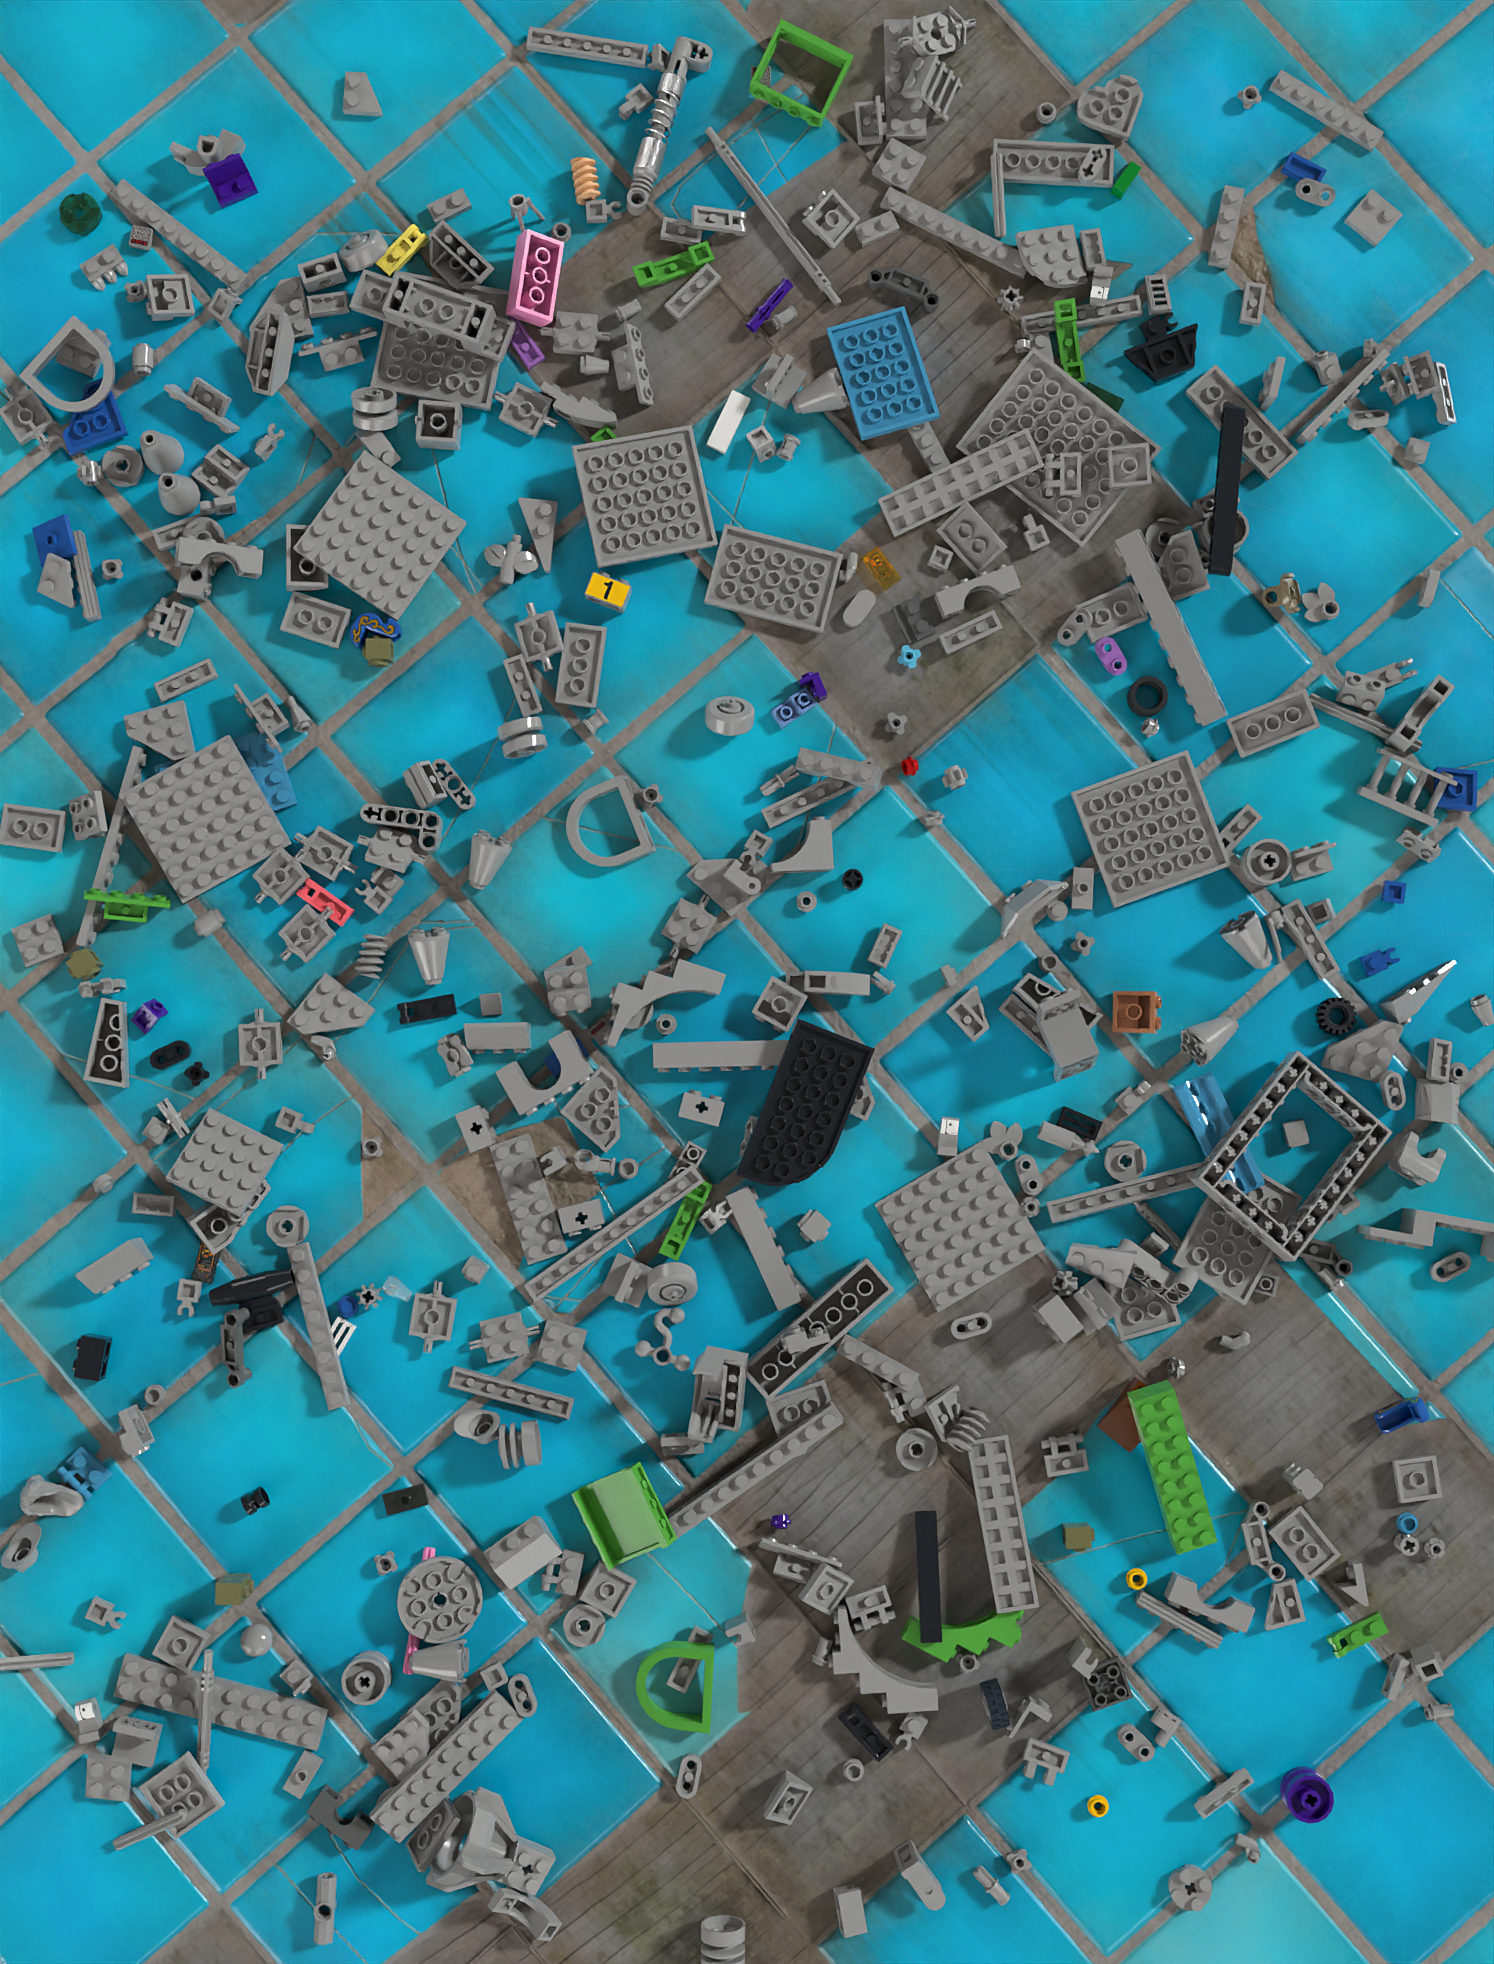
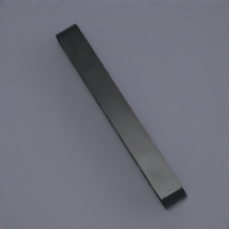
M1224 406L1221 416L1208 561V574L1229 577L1232 570L1246 409L1241 407Z

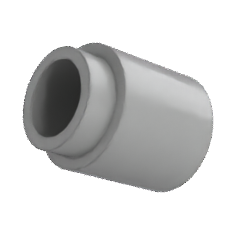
M138 343L137 346L132 348V368L136 375L149 376L153 370V349L148 344Z
M217 908L214 910L210 909L194 920L195 925L193 928L199 936L204 935L208 937L221 928L226 920Z

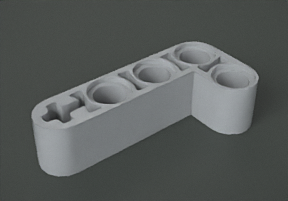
M366 804L361 808L360 815L368 824L420 831L419 845L422 849L429 853H434L439 849L443 821L435 812L378 804ZM374 811L376 814H380L381 818L379 816L372 815L370 819V817H368L367 814ZM391 812H395L396 819L392 822H388V814ZM410 815L417 816V820L414 824L407 823V819ZM432 817L437 818V824L434 827H428V820ZM427 838H434V845L425 847V840Z
M1122 1239L1117 1246L1122 1251H1138L1130 1275L1170 1304L1177 1305L1186 1299L1199 1279L1197 1272L1191 1268H1183L1176 1274L1128 1239Z

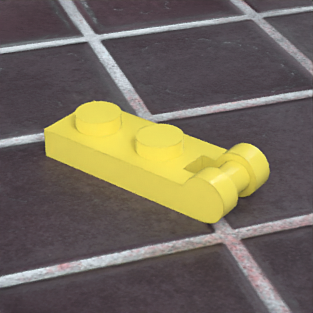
M412 224L387 249L383 257L375 262L376 266L389 278H392L395 270L399 271L421 247L427 245L429 237L425 233L422 234L419 228ZM414 237L416 240L411 242L410 239Z

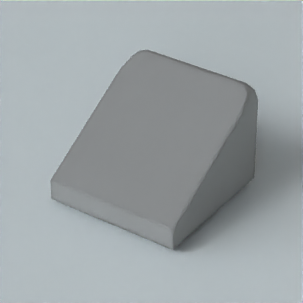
M1329 898L1306 906L1314 925L1336 917Z
M501 993L479 995L482 1016L503 1014Z
M1303 1119L1282 1123L1284 1141L1290 1148L1309 1143Z

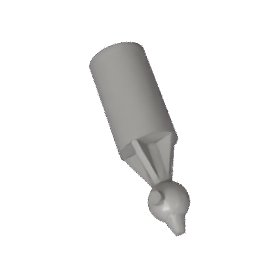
M1043 1121L1039 1128L1038 1139L1067 1150L1083 1149L1085 1156L1099 1153V1150L1093 1144V1140L1084 1143L1075 1132Z

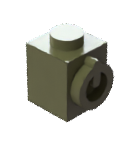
M380 635L366 638V645L362 646L363 657L369 662V666L388 667V663H394V643L391 639H384V636Z
M86 947L81 951L77 950L69 956L70 959L65 962L69 967L67 970L70 975L75 979L84 980V982L98 976L101 973L100 968L104 966L95 952Z

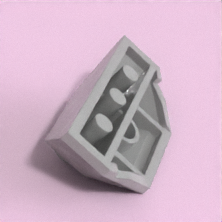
M443 219L429 233L430 265L457 291L481 284L494 270V267Z
M267 308L265 313L252 325L245 369L254 392L273 396L288 378L295 335L287 313Z
M1037 879L1035 882L1029 880L1021 887L1023 891L1020 894L1016 895L1013 893L1005 900L1007 904L1003 907L1001 938L1003 939L1066 889L1069 886L1068 883Z

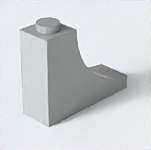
M813 817L807 823L805 840L798 852L788 860L769 865V874L828 872L833 870L831 820H825V817Z

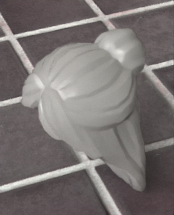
M40 1475L29 1477L27 1484L20 1493V1506L27 1515L72 1516L84 1505L82 1496L77 1491L47 1482Z

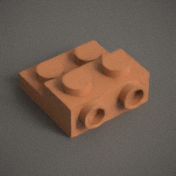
M1113 991L1112 1032L1157 1034V1029H1161V1017H1157V1009H1161L1162 999L1161 996H1158V992Z

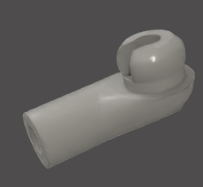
M854 552L848 554L846 571H839V581L848 582L851 580L857 569L858 554Z
M314 1033L311 1037V1043L321 1046L324 1059L331 1060L334 1058L336 1048L330 1038Z
M1242 1331L1234 1339L1221 1335L1218 1344L1238 1350L1249 1345L1250 1334Z
M1237 1832L1234 1843L1245 1848L1247 1859L1250 1863H1258L1260 1851L1257 1842Z

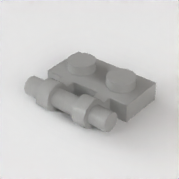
M1081 452L1060 453V461H1054V454H1046V462H1044V469L1046 470V481H1044L1046 496H1054V488H1060V496L1081 495ZM1054 469H1060V480H1054Z
M161 597L159 604L155 606L154 610L156 612L153 620L149 621L147 626L149 630L146 635L155 638L157 631L161 632L158 638L160 641L180 647L194 609L173 601L171 608H167L169 600ZM165 614L167 615V618L165 620L164 625H161V620L163 618V615Z
M918 1379L910 1393L898 1386L892 1387L889 1381L882 1383L885 1390L883 1394L885 1398H888L891 1406L890 1412L892 1416H895L897 1423L905 1420L902 1414L903 1411L908 1410L910 1417L926 1412L924 1405L927 1403ZM901 1392L905 1403L899 1405L895 1395Z
M1070 1433L1065 1437L1055 1438L1053 1436L1048 1437V1440L1040 1441L1042 1449L1050 1448L1051 1454L1043 1455L1047 1477L1089 1470L1085 1448L1077 1449L1076 1443L1083 1442L1082 1434L1074 1435ZM1069 1445V1451L1058 1452L1057 1446Z
M564 1549L563 1557L558 1556L546 1565L545 1571L541 1576V1589L549 1591L550 1584L556 1583L555 1592L576 1596L585 1553ZM555 1564L561 1565L559 1575L553 1574Z
M885 1583L845 1597L852 1619L861 1618L860 1622L854 1623L856 1632L863 1629L865 1631L870 1630L872 1626L880 1623L884 1625L889 1623V1620L896 1618L894 1610L885 1612L884 1609L892 1605ZM878 1610L880 1615L867 1618L866 1614Z

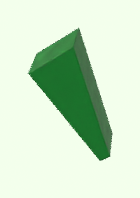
M1131 161L1113 185L1111 194L1121 200L1142 167Z

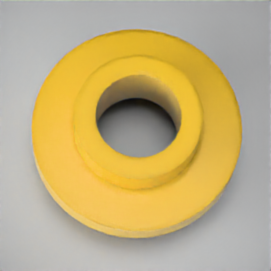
M1132 1568L1126 1574V1582L1130 1588L1140 1590L1147 1583V1575L1140 1568ZM1135 1575L1140 1577L1137 1582L1133 1581V1576Z
M1093 1795L1087 1802V1808L1092 1816L1102 1817L1108 1812L1109 1804L1102 1795ZM1095 1803H1101L1099 1808H1094Z

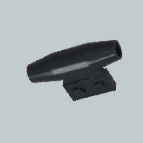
M292 1268L268 1270L237 1278L209 1291V1298L213 1307L239 1304L238 1309L247 1308L250 1316L242 1325L243 1333H247L285 1321L280 1302L273 1294L295 1285L296 1282Z

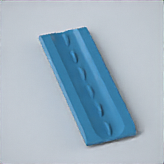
M1210 1071L1172 1088L1206 1158L1235 1122L1215 1077ZM1248 1146L1246 1147L1247 1151L1241 1154L1233 1164V1169L1228 1170L1222 1180L1229 1179L1234 1181L1236 1187L1244 1194L1265 1185L1261 1172Z

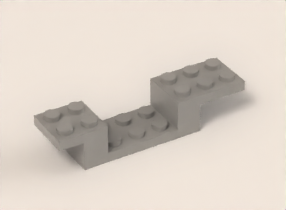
M363 269L349 305L351 310L408 329L409 324L413 323L461 341L465 350L501 363L516 328L515 322L496 316L492 305L396 272L394 279Z
M1403 1208L1399 1232L1358 1225L1357 1233L1364 1234L1363 1238L1382 1242L1384 1238V1242L1402 1246L1404 1244V1246L1424 1249V1246L1432 1247L1435 1226L1481 1234L1482 1242L1479 1255L1487 1257L1486 1261L1494 1262V1224Z

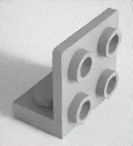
M1327 840L1310 846L1311 849H1309V846H1305L1290 852L1292 867L1289 873L1292 882L1334 870L1328 850L1336 847V842L1329 844Z
M122 1715L114 1722L112 1730L117 1732L112 1756L132 1758L133 1764L152 1767L163 1724Z

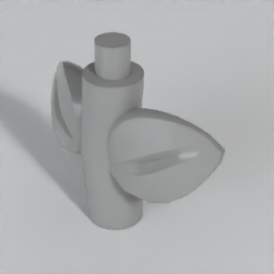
M513 534L512 541H508L507 548L494 544L484 549L487 562L491 566L501 567L499 582L507 585H513L515 570L522 574H529L540 566V561L536 556L527 551H521L520 535Z

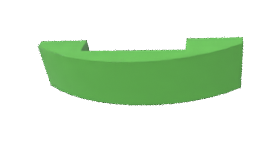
M705 241L688 247L686 252L655 263L648 261L633 266L632 270L639 287H647L670 282L701 269L706 263H712L715 259L708 242Z
M1075 298L1054 301L1055 332L1061 369L1079 383L1086 382L1076 326Z
M704 1182L684 1197L659 1253L678 1261L712 1189V1184Z

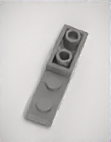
M544 381L540 387L542 395L553 399V409L556 414L584 426L602 428L607 425L609 428H617L618 420L616 414L609 409L604 410L599 407V403L594 399L589 398L588 400L582 397L578 403V400L573 395H565L554 383L548 384Z
M828 971L786 972V983L804 994L870 996V975Z

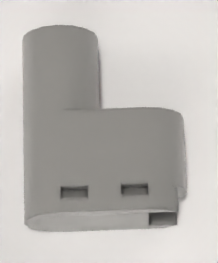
M1159 1706L1150 1720L1161 1728L1154 1741L1165 1748L1181 1723V1719L1164 1707Z

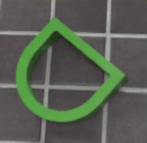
M670 1641L654 1647L644 1656L636 1674V1692L642 1708L654 1721L671 1729L710 1734L714 1643ZM670 1657L704 1660L701 1714L670 1712L653 1702L646 1689V1678L650 1669L657 1662Z

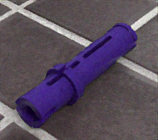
M783 278L766 301L756 308V313L745 324L751 332L756 333L761 324L771 317V312L793 288L792 283L788 279Z

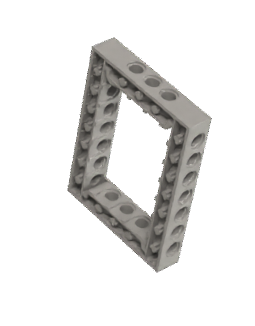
M1294 1051L1286 1055L1190 1180L1284 1261H1295L1393 1132L1302 1053ZM1297 1086L1354 1137L1285 1226L1273 1219L1266 1209H1262L1251 1200L1252 1197L1250 1195L1244 1194L1237 1188L1234 1181L1229 1179L1222 1180L1228 1170L1233 1169L1235 1161L1241 1154L1247 1151L1246 1147L1253 1138L1258 1137V1132L1263 1125L1272 1119L1270 1116L1278 1106L1284 1103L1283 1100L1288 1093Z

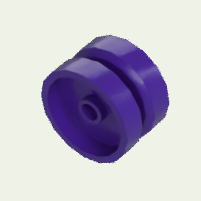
M1305 1766L1295 1767L1289 1770L1281 1780L1280 1797L1292 1815L1299 1821L1308 1824L1318 1823L1326 1819L1331 1813L1334 1805L1333 1792L1329 1784L1314 1769Z

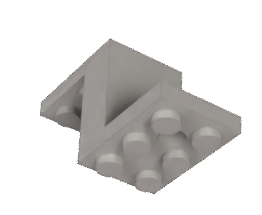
M1070 988L1061 992V996L1056 998L1050 996L1041 1000L1037 1010L1035 1021L1055 1063L1053 1077L1056 1082L1094 1068L1099 1055V1050L1079 1008L1082 998L1079 988L1076 990Z

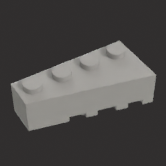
M1030 973L1025 974L1011 989L1036 1013L1041 1000L1050 996L1053 998L1061 996V991ZM1080 1002V1011L1090 1030L1101 1019L1103 1014L1094 1011Z
M101 998L83 1080L123 1088L130 1087L127 1002Z

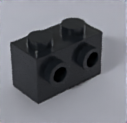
M90 1333L81 1335L76 1349L79 1350L78 1357L73 1363L75 1378L98 1382L105 1379L113 1337Z

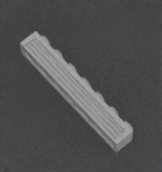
M81 530L73 531L78 554L73 556L74 562H72V565L76 569L75 579L79 584L77 589L79 594H81L80 603L84 608L82 614L89 622L100 620L102 617L85 534Z
M1141 1589L1138 1591L1134 1599L1137 1607L1142 1610L1144 1608L1147 1609L1148 1613L1153 1616L1156 1614L1165 1623L1167 1621L1170 1622L1172 1627L1182 1629L1184 1634L1188 1636L1191 1634L1196 1641L1200 1643L1201 1641L1205 1642V1645L1210 1649L1213 1647L1218 1649L1223 1639L1220 1634Z

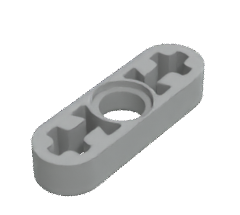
M435 760L432 763V767L442 786L461 809L466 811L473 809L476 805V798L446 760ZM439 764L441 766L446 765L444 770L449 775L444 781L442 779L445 776L441 772H436ZM452 779L459 781V787L456 790L448 788V783ZM461 791L467 798L471 797L468 806L467 804H461L463 802L459 795Z

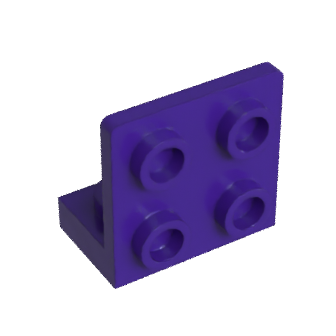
M240 153L228 155L224 160L210 163L202 169L222 209L259 193Z

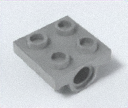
M92 791L69 800V810L71 812L76 841L107 836L108 829L101 791Z

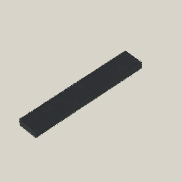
M915 1511L920 1643H942L936 1511Z

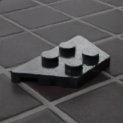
M1192 324L1124 350L1123 354L1155 384L1190 371L1195 367L1198 324Z

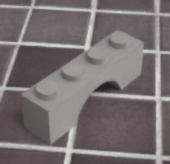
M183 535L176 541L175 566L196 569L204 558L219 556L232 564L237 576L258 579L262 575L263 550H258L256 546L246 545L245 547H240L234 542L216 543V540L209 538L197 540L191 535Z
M1004 564L996 567L994 572L987 573L985 571L977 574L975 579L968 580L966 578L956 583V586L941 587L937 590L938 592L935 594L934 599L942 620L962 614L964 601L972 592L986 590L1002 599L1018 593L1021 585L1013 565L1006 566Z
M1438 674L1428 683L1385 740V743L1399 754L1406 751L1422 732L1421 729L1428 719L1446 700L1455 686Z
M801 747L795 768L800 773L816 777H832L873 791L878 790L883 772L880 766Z
M1174 1571L1163 1594L1169 1600L1168 1603L1177 1608L1184 1606L1188 1608L1187 1611L1195 1616L1205 1615L1207 1620L1219 1625L1220 1622L1226 1624V1628L1235 1633H1238L1239 1630L1244 1633L1247 1632L1256 1610L1251 1604L1232 1596L1218 1605L1206 1604L1198 1597L1197 1584L1192 1579Z

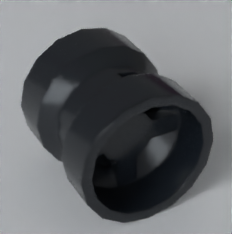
M260 1486L254 1489L252 1494L242 1496L241 1503L247 1514L251 1516L259 1508H265L270 1505V1499L264 1488Z

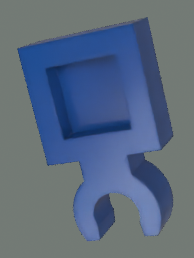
M1389 948L1385 950L1383 955L1381 950H1377L1359 957L1366 976H1371L1388 969L1386 963L1393 964L1399 962L1400 958H1390V953L1396 949Z

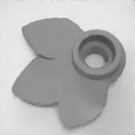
M1320 583L1317 593L1301 595L1302 604L1308 609L1304 618L1311 622H1319L1322 619L1332 620L1338 616L1340 608L1338 603L1334 601L1335 592L1325 583ZM1325 608H1331L1332 612L1327 613Z
M994 1121L990 1128L991 1137L984 1139L982 1142L988 1152L998 1154L1002 1159L1011 1160L1018 1153L1017 1145L1022 1140V1129L1018 1123H1014L1007 1128L1002 1123ZM1007 1145L1011 1147V1152L1008 1154L1004 1152V1147Z

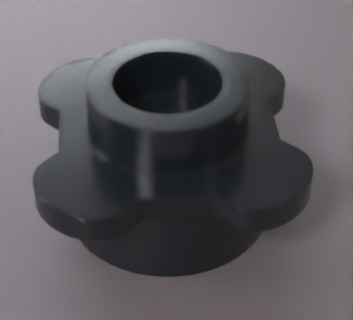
M195 1062L194 1066L185 1070L184 1074L192 1081L193 1086H199L201 1081L208 1079L210 1073L202 1067L203 1064L201 1062Z

